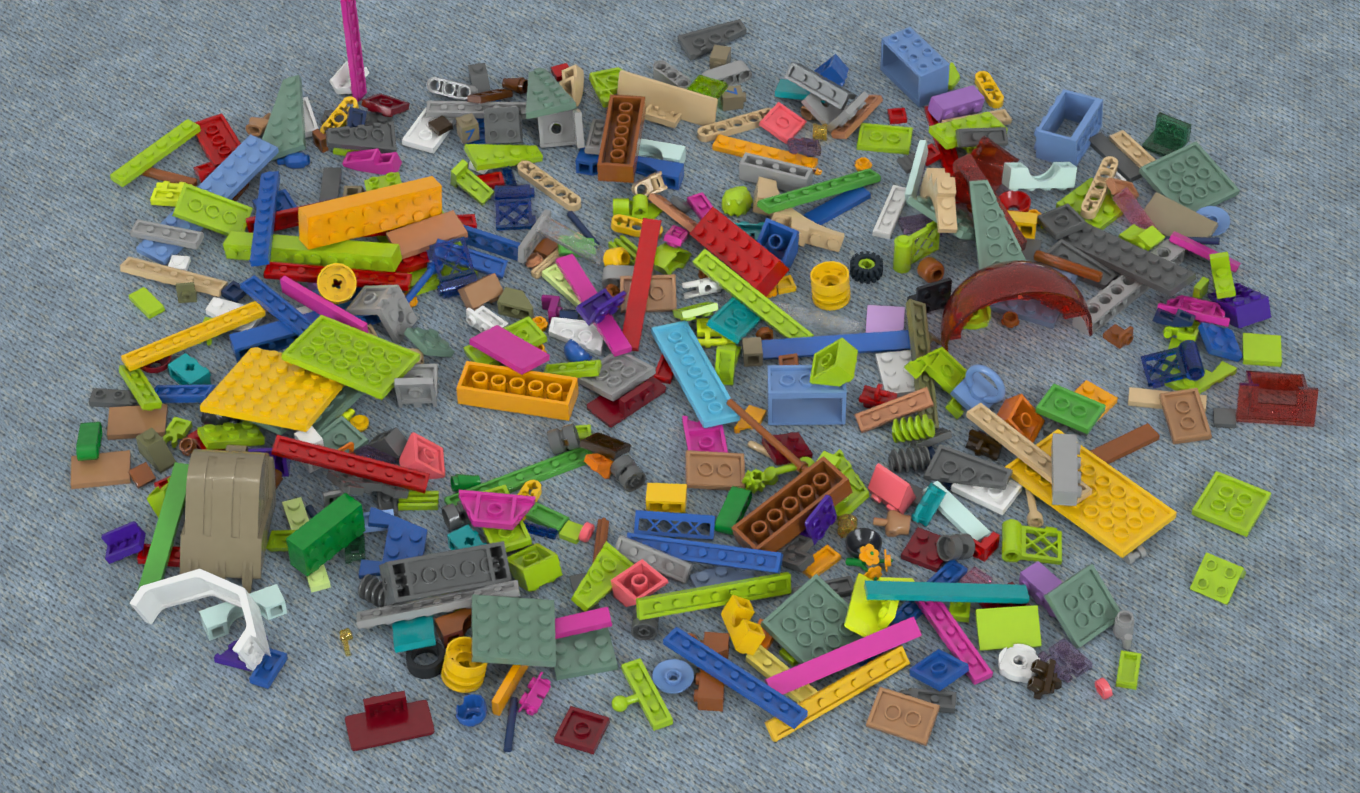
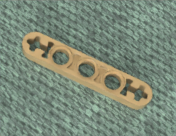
M764 108L702 126L697 131L698 140L710 142L716 140L718 134L731 136L761 127L759 126L760 121L772 108ZM751 119H756V120H758V121H756V122H751V121H749V120H751ZM723 128V129H725V130H724V131H718L717 129Z
M1108 156L1102 160L1081 205L1080 214L1083 218L1093 219L1097 216L1109 189L1105 182L1108 178L1101 177V175H1108L1110 178H1114L1118 169V160L1115 157ZM1096 186H1102L1103 189H1097ZM1095 197V198H1098L1099 200H1096V201H1095V200H1091L1090 198Z
M521 161L518 163V174L568 211L574 212L581 208V198L532 162ZM535 176H540L541 178H540V179H534L533 177H535ZM546 185H553V187H550V188H547V187H545V186H546ZM559 193L566 194L564 196H557Z

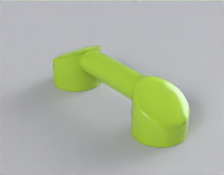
M800 458L801 461H805L808 464V467L815 463L812 458ZM793 463L777 468L773 466L767 467L764 470L765 479H768L767 485L776 484L779 479L778 475L795 471L797 467Z

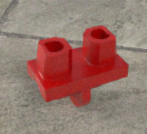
M878 383L876 388L865 385L859 397V402L863 403V407L870 409L898 398V394L883 390V384Z

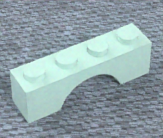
M641 139L638 156L684 164L686 149L682 145Z
M1021 162L1004 163L1002 184L1011 191H1018V189L1034 191L1036 188L1047 191L1051 190V188L1067 190V188H1074L1077 167L1071 162H1053L1052 166L1044 174L1032 176L1029 173V169Z
M277 584L249 593L259 606L261 616L267 620L287 614L285 600ZM228 602L199 611L201 622L209 641L229 634L232 623L244 615L242 608Z

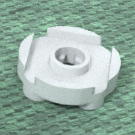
M1013 644V647L1008 649L1006 647L1000 652L998 659L999 672L1009 680L1028 683L1032 676L1037 675L1030 670L1031 664L1036 659L1040 660V658H1038L1036 651L1032 647L1024 644ZM1022 661L1023 665H1017L1014 662Z

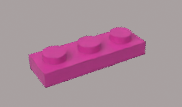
M673 225L665 233L663 241H666L667 245L677 248V246L680 247L686 241L690 232L687 229Z

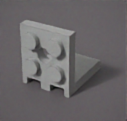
M863 91L849 105L846 104L844 110L837 108L825 101L827 107L823 106L821 102L823 99L813 93H810L801 103L831 132L838 125L842 127L866 104L865 100L869 95Z
M579 108L538 117L540 148L576 145L577 148L585 147L582 113ZM553 124L561 125L559 133L552 132L551 127Z
M399 285L364 286L346 309L352 315H378L393 343H400L405 337L404 332L406 328H412L418 320Z
M415 364L403 378H395L394 386L399 408H403V404H414V408L422 407V404L433 403V407H437L438 364Z

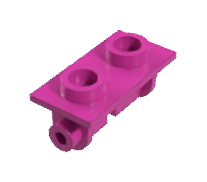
M540 672L537 678L532 677L527 686L530 689L528 694L524 692L518 702L521 704L518 710L519 713L522 709H525L526 713L531 716L538 712L543 702L540 698L544 699L551 688V682L548 679L540 678L543 672Z

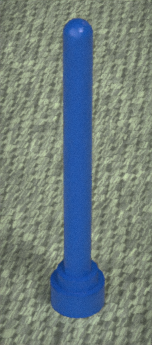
M433 257L427 263L426 272L405 296L408 303L412 301L433 274L439 273L444 265L439 259Z

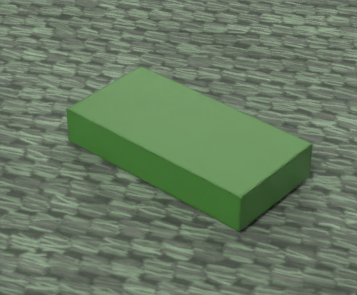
M537 502L525 515L527 520L559 534L566 522L570 520L569 517Z

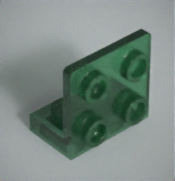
M1159 112L1156 117L1155 130L1142 144V148L1161 156H1166L1183 148L1190 139L1192 124Z

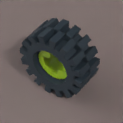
M862 251L860 255L856 253L855 257L852 256L850 260V275L852 279L855 278L856 282L860 280L862 284L864 281L870 284V281L875 283L876 280H880V277L883 275V259H880V255L876 256L874 252L870 254V251H866V254Z

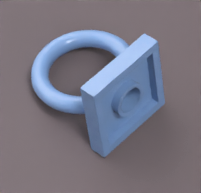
M976 364L967 369L965 378L950 395L967 411L980 403L990 408L993 404L999 403L1004 399L1005 386L995 371L987 366ZM979 372L989 376L996 384L997 389L992 384H990Z

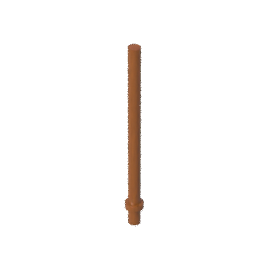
M729 399L726 402L734 412L797 467V471L802 473L809 468L805 461H801L733 399Z

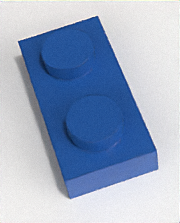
M269 648L271 656L264 654L261 663L256 666L249 677L250 683L269 689L287 661V653Z

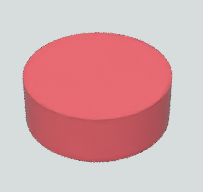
M586 522L580 531L579 540L585 543L588 542L593 535L595 526Z
M1102 677L1095 681V688L1102 699L1106 700L1113 696L1112 689L1105 678Z

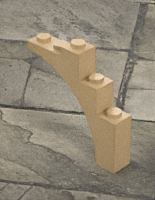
M927 168L920 187V196L926 199L930 197L933 202L938 233H956L955 177H950V173H945V168Z
M759 176L754 190V213L770 216L771 220L799 231V246L804 247L805 244L836 252L840 251L844 233L819 225L804 217L793 208L767 214L758 208L757 202L759 200L780 194L775 180Z

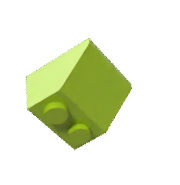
M840 338L814 354L809 382L830 386H841L846 382H850L855 376L858 350L845 339Z
M538 543L507 557L510 573L515 580H518L519 586L528 592L535 591L546 583L554 582L556 578L563 575L558 554Z

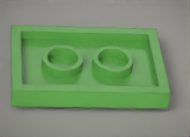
M1053 384L1037 405L1035 413L1088 435L1104 413L1106 405Z

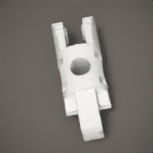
M709 277L682 283L683 288L696 287L695 291L684 293V299L721 292V289H723Z

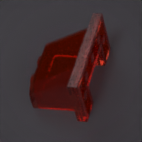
M1246 370L1245 383H1239L1236 422L1314 427L1319 390L1318 388L1307 386L1304 374Z

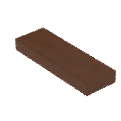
M495 89L470 94L467 96V102L486 103L513 97V91Z

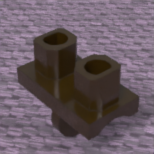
M971 429L965 448L974 451L978 457L983 455L997 461L1002 445L994 438L987 436L985 432Z
M1051 658L1046 662L1036 659L1031 664L1030 670L1038 674V678L1032 676L1028 680L1027 688L1035 692L1034 698L1040 700L1042 695L1053 694L1055 689L1058 690L1062 687V681L1057 678L1058 674L1054 673L1056 661Z

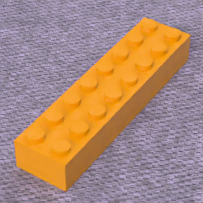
M433 176L299 207V240L310 250L404 227L442 214V185Z

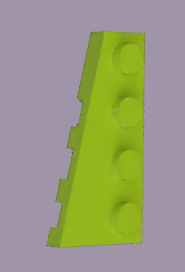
M465 144L464 150L476 171L515 166L521 161L536 163L543 160V155L537 145Z
M606 541L573 594L571 601L584 612L589 611L612 591L611 580L634 564Z

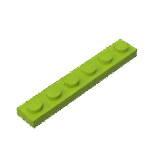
M189 119L185 120L111 173V180L121 187L126 186L201 131L200 126Z

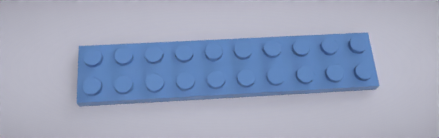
M250 134L198 188L232 200L279 153L278 147ZM174 210L160 223L199 232L204 228L172 216ZM144 239L136 247L138 253L159 264L166 265L170 262L171 256L177 255L184 247Z

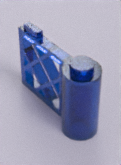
M530 184L495 186L496 231L532 228L536 223V216L532 215L531 198H535L534 187H531ZM528 204L524 211L517 208L519 205ZM499 206H508L510 208L503 212L499 209ZM512 211H515L519 214L514 219L511 216H509V214ZM524 217L529 223L521 224L518 221ZM504 218L510 221L507 225H500Z
M465 236L430 245L429 250H426L429 261L434 263L439 286H437V292L439 297L443 296V299L458 296L460 295L458 289L478 280ZM462 242L463 251L461 254L451 250L454 243ZM441 247L447 250L443 259L436 256L435 248ZM449 252L459 257L454 266L445 261ZM460 259L468 263V270L462 271L456 267ZM444 263L451 267L452 270L449 275L442 277L440 268Z
M1185 340L1176 348L1140 356L1148 387H1153V389L1162 387L1165 383L1185 378L1196 381L1205 374L1198 346L1193 340ZM1176 354V357L1172 362L1166 360L1168 356ZM1151 360L1157 361L1154 366H1150L1146 362ZM1162 363L1168 365L1165 371L1158 369ZM1175 368L1180 370L1181 373L1171 374L1169 372ZM1154 373L1161 375L1157 379H1150Z

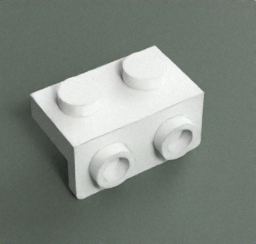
M348 61L330 79V83L338 95L352 94ZM364 67L366 78V76L369 74V71L367 67Z
M483 305L475 311L471 308L466 309L467 323L478 329L481 333L496 325L502 328L509 326L506 321Z

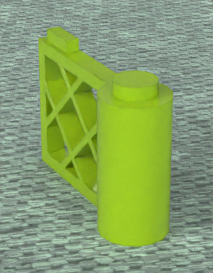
M932 221L926 224V227L909 236L900 235L895 238L893 269L895 272L907 273L911 270V264L939 250L940 233H938L936 222Z
M1008 519L1002 523V559L1006 562L1027 560L1061 565L1062 531L1047 526L1045 528L1023 526L1015 519ZM1026 533L1034 534L1037 538L1031 540L1026 536ZM1046 537H1056L1057 541L1051 543ZM1042 541L1047 547L1042 550L1036 543ZM1031 547L1037 553L1035 555L1027 554L1026 550ZM1049 550L1053 551L1057 558L1049 557L1046 552Z

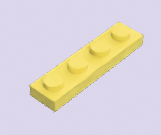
M762 645L759 646L753 656L746 655V662L766 678L790 669ZM810 684L786 693V695L796 703H799L818 691Z

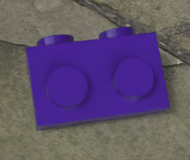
M135 521L102 534L101 539L107 544L105 560L109 564L143 550L146 533Z

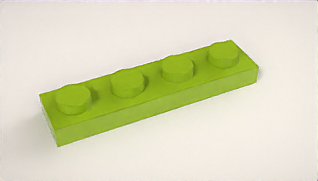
M119 365L120 375L142 410L152 411L154 409H161L162 401L143 371L138 368L130 372L125 365Z

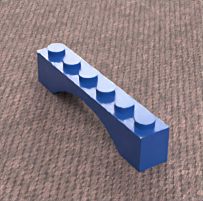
M585 147L580 148L575 160L576 173L591 176L597 175L599 155L586 154ZM638 156L636 174L647 177L652 173L661 171L664 184L669 189L679 190L684 178L683 163Z

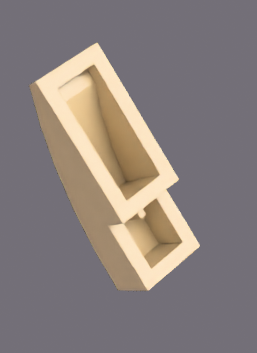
M575 64L562 70V81L559 84L576 102V107H578L583 95L584 72Z

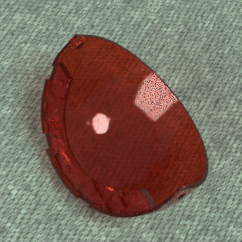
M1005 261L976 271L954 290L942 314L940 325L941 347L948 352L949 340L961 338L964 326L967 325V322L971 320L977 310L984 309L1001 301H1029L1034 299L1041 301L1042 305L1052 310L1056 309L1062 314L1064 319L1081 316L1085 321L1089 336H1092V317L1080 290L1069 278L1059 271L1044 264L1031 261Z

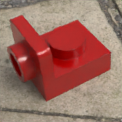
M211 162L193 167L201 183L216 169Z
M993 531L988 537H984L981 543L974 539L975 551L972 556L985 562L999 548L1000 535Z

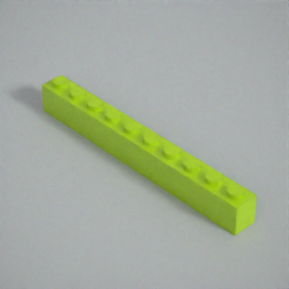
M231 231L223 243L226 258L250 260L253 233ZM273 234L270 256L271 262L316 266L340 263L351 269L395 272L402 260L399 244L346 240L308 250L299 240V236Z

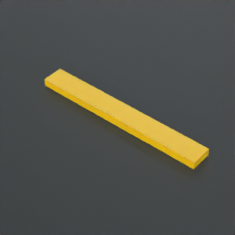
M253 301L121 355V360L131 372L266 316L265 310L259 303Z
M896 646L797 703L808 711V716L795 729L776 717L764 722L772 741L777 742L908 666L910 661L903 646Z

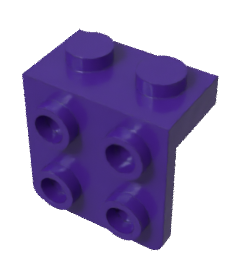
M604 288L577 305L575 309L588 326L593 323L599 324L605 319L607 314L613 315L619 310L618 306L625 301L624 297L627 293L622 291L612 297Z
M830 495L824 496L806 519V529L799 534L811 538L814 546L824 537L826 530L835 523L837 518Z

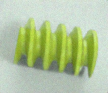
M923 414L922 420L919 415L915 416V421L912 416L908 417V422L904 417L901 418L900 423L898 419L893 420L892 437L895 443L899 441L905 442L906 440L912 441L913 439L919 440L920 438H933L935 435L934 422L928 418L927 414Z

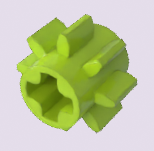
M756 468L752 472L747 470L742 480V483L745 484V489L751 490L753 494L758 490L763 492L768 482V479H765L764 472Z

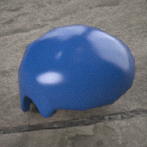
M570 339L565 344L564 354L569 362L589 361L592 359V356L576 341Z
M479 694L464 696L463 704L456 707V718L459 723L469 727L480 724L486 718L488 711L485 699Z

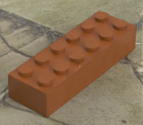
M610 94L597 163L598 181L634 183L646 114L645 96Z
M823 456L731 527L736 541L743 548L777 552L806 529V519L825 495L831 496L835 507L853 493L849 479Z

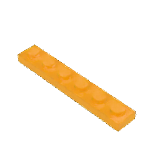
M719 134L712 145V150L739 157H743L745 152L813 168V170H815L814 168L818 164V158Z

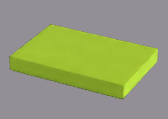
M861 123L857 150L909 155L913 128Z
M1038 605L975 610L979 651L1003 650L1006 647L1008 649L1013 647V644H1024L1032 648L1042 646Z

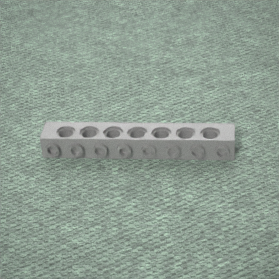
M1166 239L1163 243L1158 244L1151 253L1180 265L1184 260L1185 249ZM1121 274L1119 278L1111 281L1105 289L1100 290L1095 297L1087 300L1081 308H1077L1074 311L1072 326L1090 337L1149 290L1150 287Z

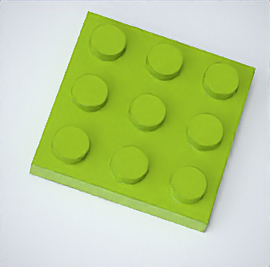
M1089 178L1058 201L1056 208L1068 203L1081 216V205L1092 184L1093 178ZM1096 186L1097 189H1103L1102 186ZM1108 189L1097 216L1093 219H1083L1088 224L1103 230L1130 210L1133 203L1126 198L1112 195L1110 189ZM1095 197L1090 198L1091 200H1095V201H1096V200H1099L1098 198H1095Z
M1216 471L1193 507L1191 515L1247 537L1270 500L1271 492Z

